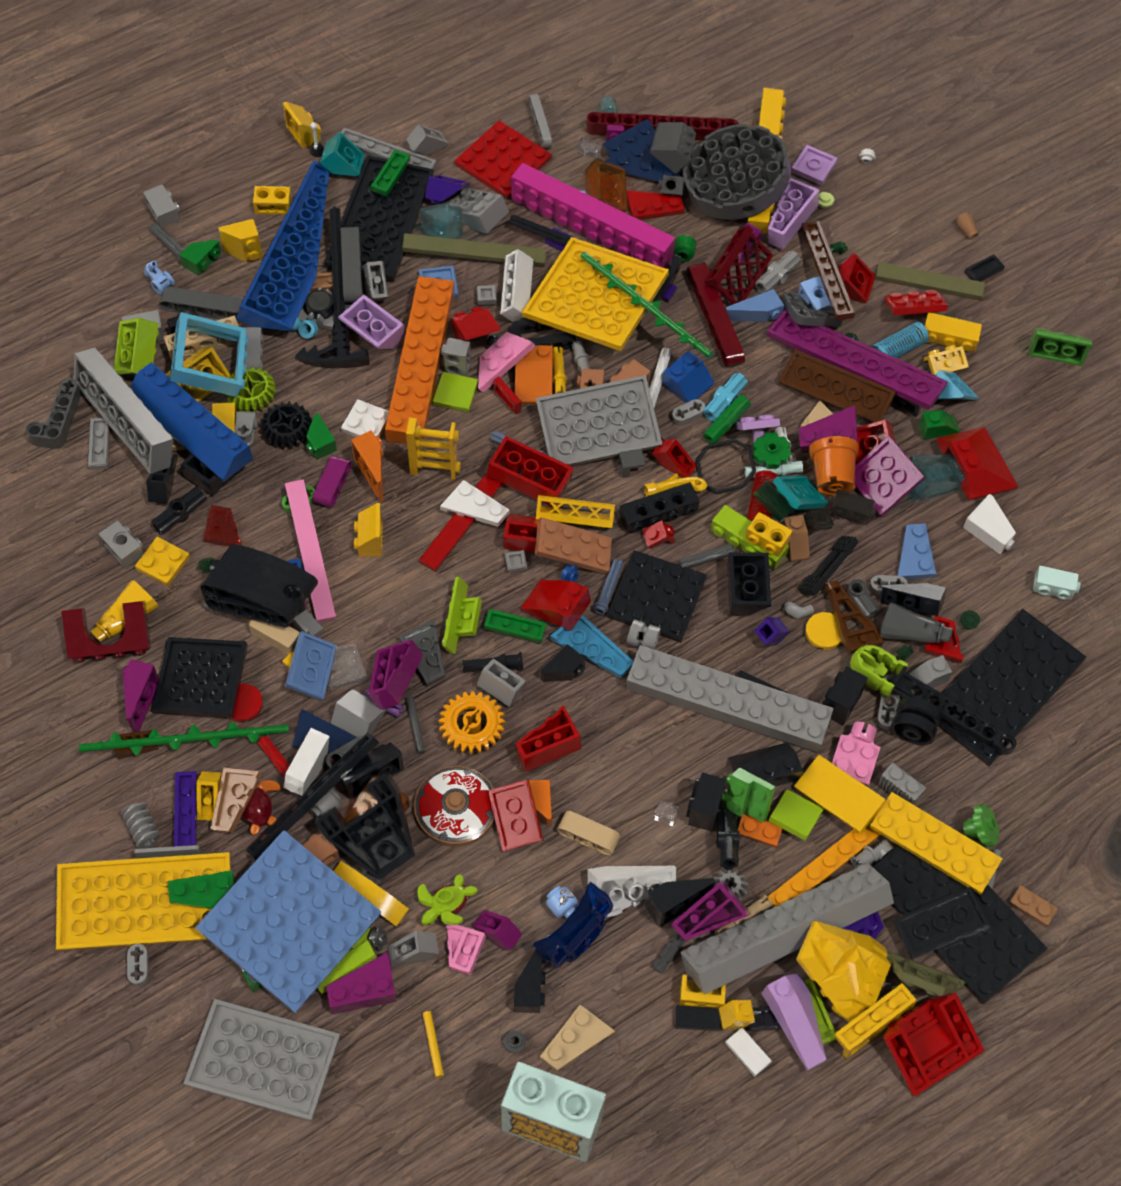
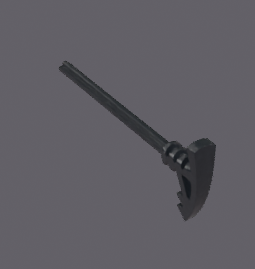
M333 206L332 209H329L335 328L331 330L333 344L319 351L316 345L309 352L303 347L295 356L297 360L305 364L321 368L367 366L370 364L369 352L366 349L353 354L349 352L350 330L338 318L345 311L343 295L340 208Z
M514 214L510 216L509 224L566 246L571 239V236ZM673 254L669 275L652 302L660 301L672 286L681 267V256Z

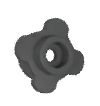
M381 926L373 929L369 936V942L373 947H377V951H381L387 942L386 931L382 930Z

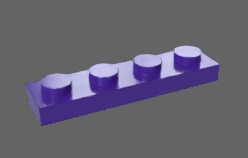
M175 772L174 847L197 845V772Z

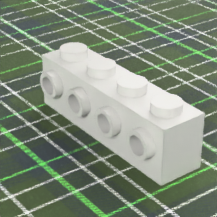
M519 249L505 256L500 314L512 322L523 318L522 311L530 301L533 259Z

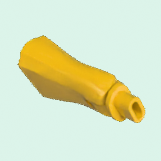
M132 580L112 606L95 623L96 627L90 633L101 643L106 637H114L125 630L122 603L145 601L147 614L153 612L159 606L135 580Z

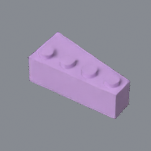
M790 178L789 184L781 200H779L777 210L774 212L768 227V244L782 250L787 246L802 227V223L806 222L819 205V189Z

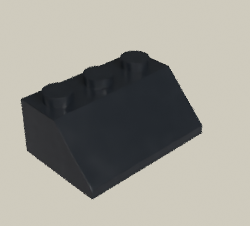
M729 552L727 561L729 615L749 616L771 607L768 553Z
M390 742L386 745L378 746L374 752L366 755L339 781L349 799L352 800L368 791L367 785L386 771L392 777L404 770L402 753Z
M788 743L729 757L733 772L741 768L775 787L796 782L803 773L798 755Z

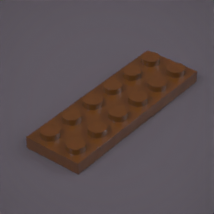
M796 349L779 379V384L840 410L855 405L856 416L871 423L884 419L896 394V391Z

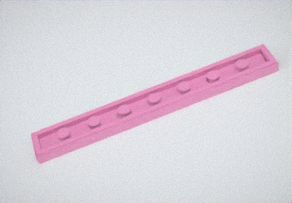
M304 479L285 483L304 569L318 580V585L311 594L316 621L320 623L336 619V614Z

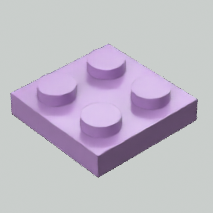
M806 145L792 166L791 173L822 186L836 165L838 158Z

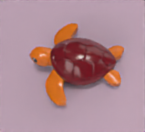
M270 780L260 782L256 786L241 816L245 821L252 824L250 831L253 836L260 832V826H265L266 824L271 826L277 820L271 816L272 801L267 792L280 791L281 787L277 782Z

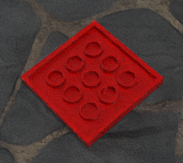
M498 120L456 158L454 162L457 167L508 200L512 196L511 176L520 165L524 163L540 170L552 159V154Z

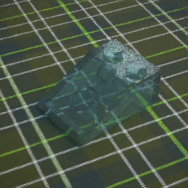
M914 455L909 458L926 477L911 491V495L915 500L931 499L962 489L960 485L964 477L951 455Z

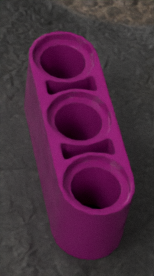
M334 455L330 457L313 495L314 503L331 508L335 505L350 472V460Z

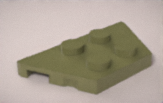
M886 950L888 954L887 959L891 965L890 968L906 985L910 987L918 986L925 989L931 995L938 994L941 996L963 990L966 983L963 979Z

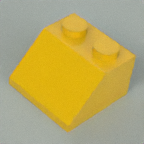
M284 102L283 109L286 127L302 149L309 147L314 142L313 130L310 128V124L314 122L311 114L306 112L302 106ZM316 123L317 141L320 142L321 128L318 125V123Z
M254 219L218 227L224 253L245 262L263 258Z
M376 503L358 513V521H354L355 533H358V538H354V549H358L359 557L382 556L383 522L380 503Z

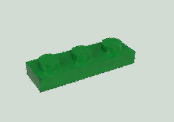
M394 150L372 183L371 191L387 197L410 162V155Z
M489 609L484 624L485 630L537 643H542L547 627L545 622Z

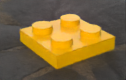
M156 537L136 563L135 569L169 586L189 560L190 554Z

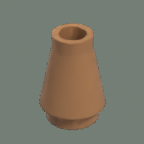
M965 212L956 218L957 225L969 239L979 235L972 214Z

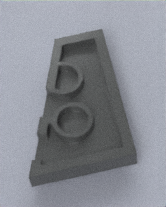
M434 619L399 636L400 642L412 639L424 654L417 670L427 687L445 678Z

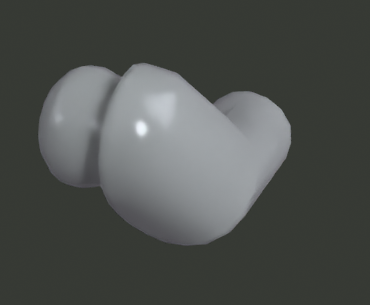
M789 601L784 605L786 613L795 619H800L814 613L811 604L800 607Z

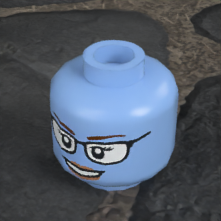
M557 886L546 896L548 898L546 905L557 918L564 916L569 918L577 911L575 907L578 900L567 887L561 888Z

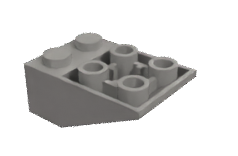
M470 188L463 189L444 208L447 213L471 229L482 233H488L509 213L502 195Z

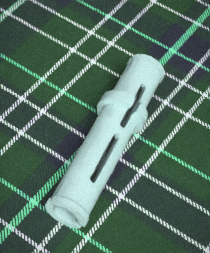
M801 460L780 464L778 469H768L765 465L755 466L756 473L761 470L772 471L781 476H786V474L803 473ZM751 466L745 467L746 479L752 472Z

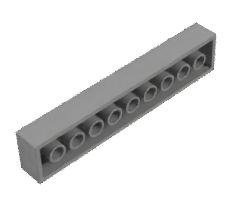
M642 645L639 646L627 678L628 690L818 753L820 752L834 709Z
M869 863L861 865L846 874H842L829 882L823 883L810 891L802 893V895L787 900L781 905L768 909L762 914L749 918L741 924L730 927L726 931L709 937L707 940L680 952L686 973L705 995L800 949L812 921L844 928L893 904L890 884Z

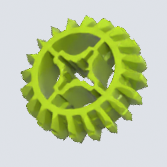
M254 366L251 369L246 367L245 375L242 377V379H245L244 388L240 389L237 397L226 395L229 403H235L236 409L238 408L239 411L246 410L250 412L253 410L256 412L257 409L263 411V406L269 407V402L274 400L276 394L275 382L267 370L263 371L261 367L255 370ZM232 373L231 379H235V373Z

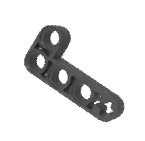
M67 378L61 382L47 423L32 422L27 425L26 433L32 445L51 449H59L64 446L81 398V393L75 379Z

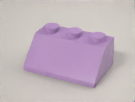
M365 295L338 316L339 320L377 349H392L405 338L404 324Z

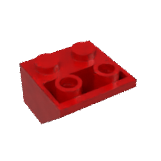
M509 514L503 536L504 549L524 550L525 552L535 553L539 519L531 516Z

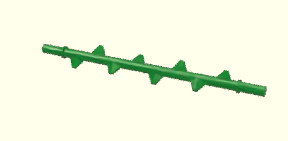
M585 251L582 252L580 257L590 264L593 269H596L609 279L607 285L609 289L619 287L632 298V305L640 304L657 317L655 326L667 325L681 336L679 339L680 343L691 344L694 349L700 351L708 359L713 356V352L705 347L700 340L695 339L683 329V322H674L659 310L660 301L648 302L635 291V284L627 285L611 272L613 264L602 265L600 261L595 260Z
M230 722L227 730L201 733L196 725H192L188 734L161 736L154 729L148 738L122 740L117 732H113L110 740L107 742L79 744V752L100 750L103 752V750L130 748L134 755H139L143 746L169 744L174 751H178L181 743L208 740L213 748H217L221 739L247 736L251 743H256L259 735L268 736V734L288 733L289 729L288 724L239 729L234 722Z

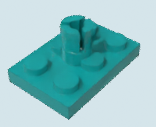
M777 476L773 480L776 490L786 497L782 501L781 507H785L784 511L789 514H793L795 509L825 508L829 504L806 476Z

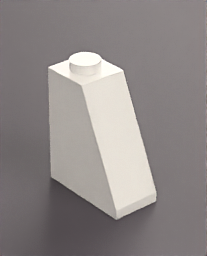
M989 494L968 516L963 528L1001 555L1005 549L1007 551L1010 550L1015 543L1013 538L1016 532L994 497Z
M312 728L309 730L285 774L284 788L301 796L306 792L326 764L330 736Z

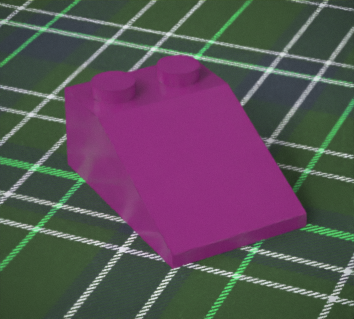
M131 659L129 664L124 667L122 673L126 718L132 732H139L156 695L159 677L154 665Z

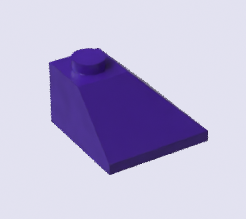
M441 175L429 176L425 198H429L432 203L440 204V201H445L469 187L471 182Z

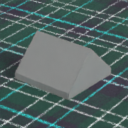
M352 689L336 702L331 724L361 739L366 733L372 734L386 709L381 710L376 703Z

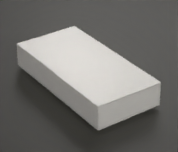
M743 1028L739 1029L725 1042L754 1077L772 1062Z

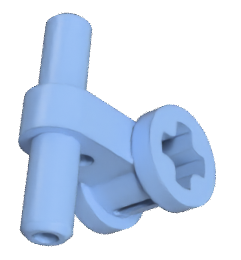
M151 261L145 266L144 275L151 278L150 284L159 295L163 294L165 287L175 284L174 279L168 272H161L156 261Z

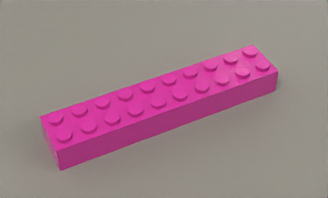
M524 163L511 176L512 200L517 204H521L531 211H535L618 253L665 269L672 262L675 237Z

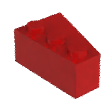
M564 705L551 718H546L544 720L545 723L540 727L534 728L515 743L517 757L525 772L581 750L580 734Z

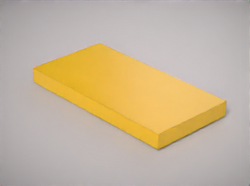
M820 755L816 757L794 785L797 791L860 834L886 802L885 798Z

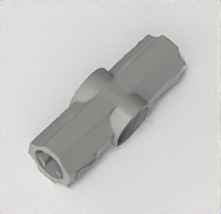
M789 251L778 262H772L766 273L755 283L758 292L762 294L772 290L778 283L783 284L790 272L801 262L798 253Z

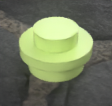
M828 192L819 193L818 206L822 209L829 208L834 202L833 195Z

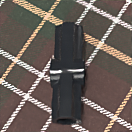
M194 487L183 497L173 499L169 503V508L154 518L151 524L159 534L163 535L177 523L185 522L189 518V514L204 503L207 498L200 488Z
M724 809L722 812H718L716 846L719 848L720 866L725 870H733L739 865L740 832L737 830L736 814L729 809Z

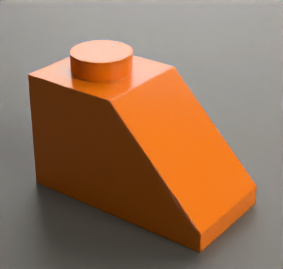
M529 780L538 819L546 826H551L550 780Z

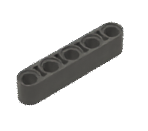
M359 227L341 228L344 303L356 302L363 296Z
M165 287L159 305L162 309L171 312L181 313L179 307L183 306L185 313L215 319H224L235 315V318H237L243 298Z

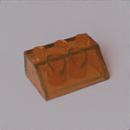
M595 158L585 169L586 194L626 213L628 208L625 169Z

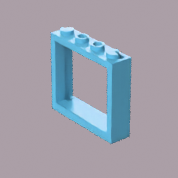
M181 312L176 323L170 381L237 397L240 389H243L245 385V379H242L246 371L244 362L247 358V351L245 348L249 337L246 336L247 329ZM186 329L238 342L235 379L182 367Z

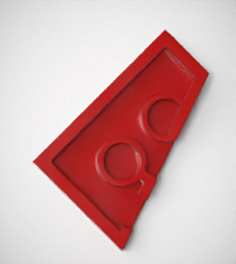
M626 190L625 195L631 216L638 220L684 214L685 209L679 195Z

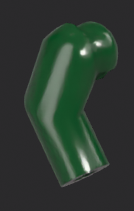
M840 241L830 244L829 247L832 255L836 251H839L840 254L845 253L848 250V247L845 245L846 243Z

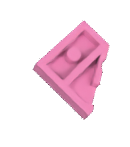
M446 924L449 967L451 970L471 976L486 939V934L460 925Z

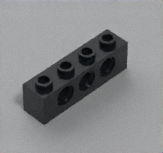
M691 482L622 504L619 507V517L627 534L639 532L643 528L652 526L661 520L672 521L679 516L695 513L699 508L700 500Z

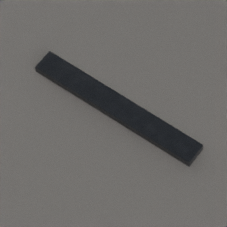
M366 733L265 830L246 851L257 860L283 830L287 832L379 743L377 739L370 733Z

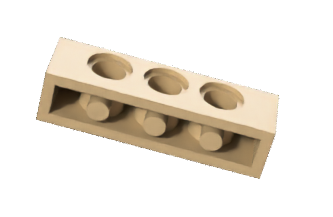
M235 315L217 320L218 322L238 326ZM186 330L183 360H186L204 346H212L216 351L238 344V342ZM175 333L164 336L171 362Z

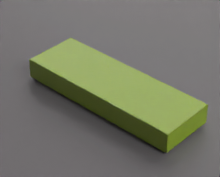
M367 940L346 954L318 987L321 994L327 991V985L378 958L371 943Z
M810 978L804 980L803 982L810 991L823 1045L837 1041L834 1037L836 1032L814 981Z

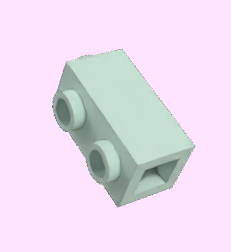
M1039 566L1034 578L1033 592H1038L1041 595L1056 596L1063 600H1072L1074 594H1078L1081 583L1078 582L1079 574Z

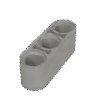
M243 327L247 329L246 336L249 337L247 347L245 348L247 358L244 365L248 369L254 366L255 370L260 367L263 370L262 328Z

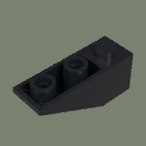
M929 583L883 585L880 602L885 604L892 602L906 609L938 616L944 604L946 587Z
M543 943L538 944L515 983L514 1012L540 1013V1006H545V993H541V985L546 983V972L542 971V964H546L547 950H542Z

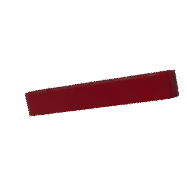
M704 262L687 266L689 281L724 365L729 367L744 363V351L719 292L713 286L708 287L704 283L710 274L707 264Z

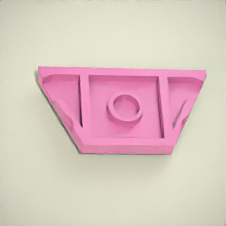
M506 332L480 355L479 390L484 393L494 384L495 378H501L536 345L530 340Z

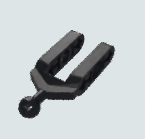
M523 317L518 321H513L508 333L522 337L521 334L556 328ZM570 333L528 339L535 345L558 347V351L559 347H562L563 350L572 349V344L577 341L576 336ZM497 335L489 336L487 345L489 347L492 346L500 337Z

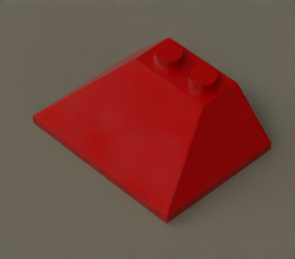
M985 427L936 438V442L943 455L953 453L964 473L965 478L960 486L968 501L1018 488L1015 479Z
M956 993L926 1000L893 1021L883 1037L914 1097L985 1051Z

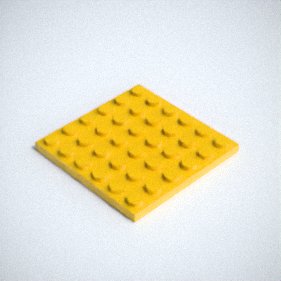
M571 237L522 311V316L622 351L647 309L640 304L632 305V298L619 287L609 289L607 287L609 279L580 257L582 252L585 251L595 260L600 261L602 265L613 264L611 272L627 285L635 284V291L650 303L668 277L669 270Z

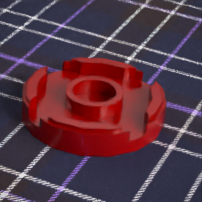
M247 683L240 684L234 718H228L239 723L255 719L263 707L260 691L253 685Z

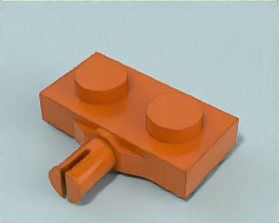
M744 814L738 831L741 837L776 848L782 828L769 822L768 817L762 823Z

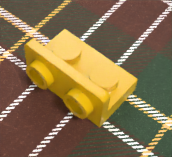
M956 345L945 347V351L939 352V349L928 352V356L923 358L924 362L928 361L932 375H936L939 370L954 372L969 367L963 346L956 348Z

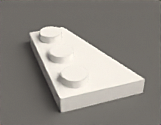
M465 480L458 485L440 506L442 511H452L459 516H469L475 518L476 521L497 527L509 515L508 508Z

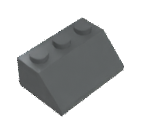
M659 122L656 126L650 153L676 174L690 161L696 132L684 122Z

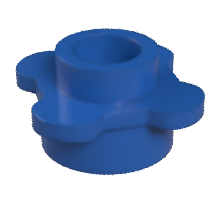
M568 565L561 573V578L565 581L575 582L579 576L577 565Z

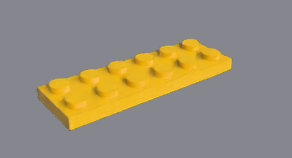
M891 792L870 825V828L966 887H971L979 895L982 894L1003 859Z

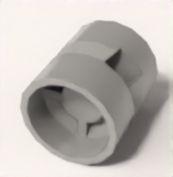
M634 619L627 637V644L636 647L642 645L655 650L661 628L651 624L646 626L645 622ZM641 632H645L643 639L640 638Z

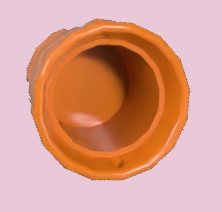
M830 436L818 439L809 446V454L814 463L819 493L836 496L835 491L842 490V495L855 489V463L859 444L856 440L843 436Z

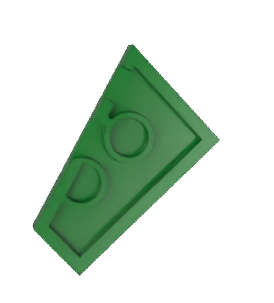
M233 871L167 881L170 903L212 910L234 886Z

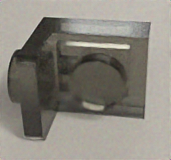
M827 509L808 510L803 516L808 536H811L815 530L831 529L835 525Z

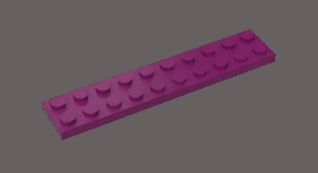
M786 309L767 331V336L776 341L896 391L895 395L930 410L947 387L948 381L830 328L797 324Z

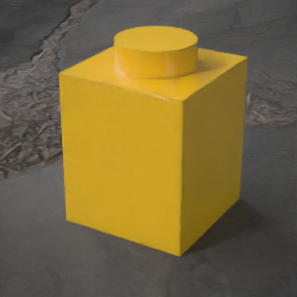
M731 1000L719 1008L723 1030H739L755 1022L751 1000Z

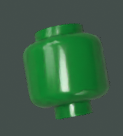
M681 235L675 239L673 254L681 256V262L693 259L697 247L695 239L688 235Z

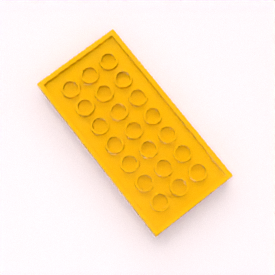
M230 852L57 864L56 950L65 951L132 946L134 944L150 945L208 940L196 930V926L206 917L211 909L171 904L167 881L230 871Z

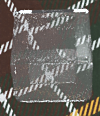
M660 800L653 819L673 826L680 807Z

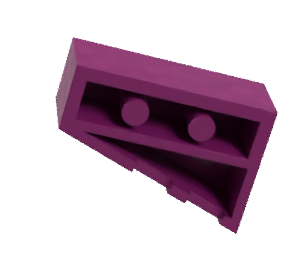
M855 405L799 428L801 452H809V446L814 441L830 436L849 437L858 443Z
M412 639L379 649L376 652L368 695L381 710L399 704L424 655Z
M723 880L672 923V926L686 941L745 918L751 913Z
M388 952L326 986L332 1015L397 1002Z

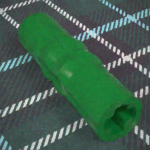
M739 395L703 433V437L710 444L716 443L751 406L750 401L745 396Z

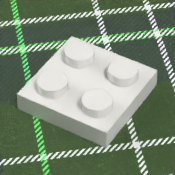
M357 399L341 427V432L358 437L372 430L375 436L378 435L380 437L386 427L389 411Z

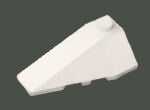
M605 866L588 869V892L595 917L616 916L622 913V910L632 905L634 907L639 905L640 901L647 898L648 890L655 884L661 885L665 882L676 881V867Z

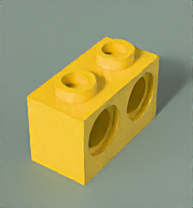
M255 186L253 198L255 214H287L292 203L290 187Z
M758 512L747 528L745 539L751 544L765 549L767 553L779 557L790 542L793 530Z

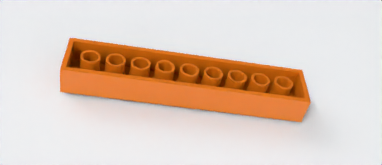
M418 276L385 427L386 441L407 444L406 431L409 417L417 418V425L427 429L442 358V346L445 344L454 300L455 287L452 280Z

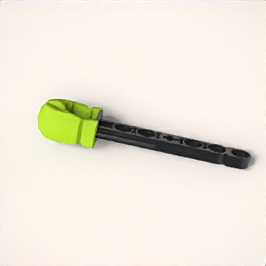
M875 645L862 646L852 655L850 660L851 669L868 677L866 686L874 691L880 690V694L886 698H889L892 692L904 698L915 697L928 702L929 699L936 698L940 702V705L937 707L942 712L943 720L982 743L992 745L991 748L1001 754L1008 755L1014 751L1017 744L1015 737L1004 730L999 731L997 726L906 673L908 663L903 660L897 661L896 656ZM888 669L892 673H896L893 674V676L890 679V682L883 678L887 673ZM919 688L922 694L915 696L912 694L911 689ZM954 710L955 714L951 716L949 712ZM961 714L964 715L961 721H959L958 719L961 716ZM972 719L976 726L968 727L965 724V720ZM983 730H991L994 736L992 738L985 737ZM1008 740L1012 747L1009 749L1004 748L1001 745V741Z

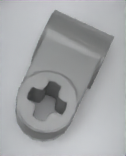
M237 411L235 433L251 446L254 443L255 428L257 427V413Z

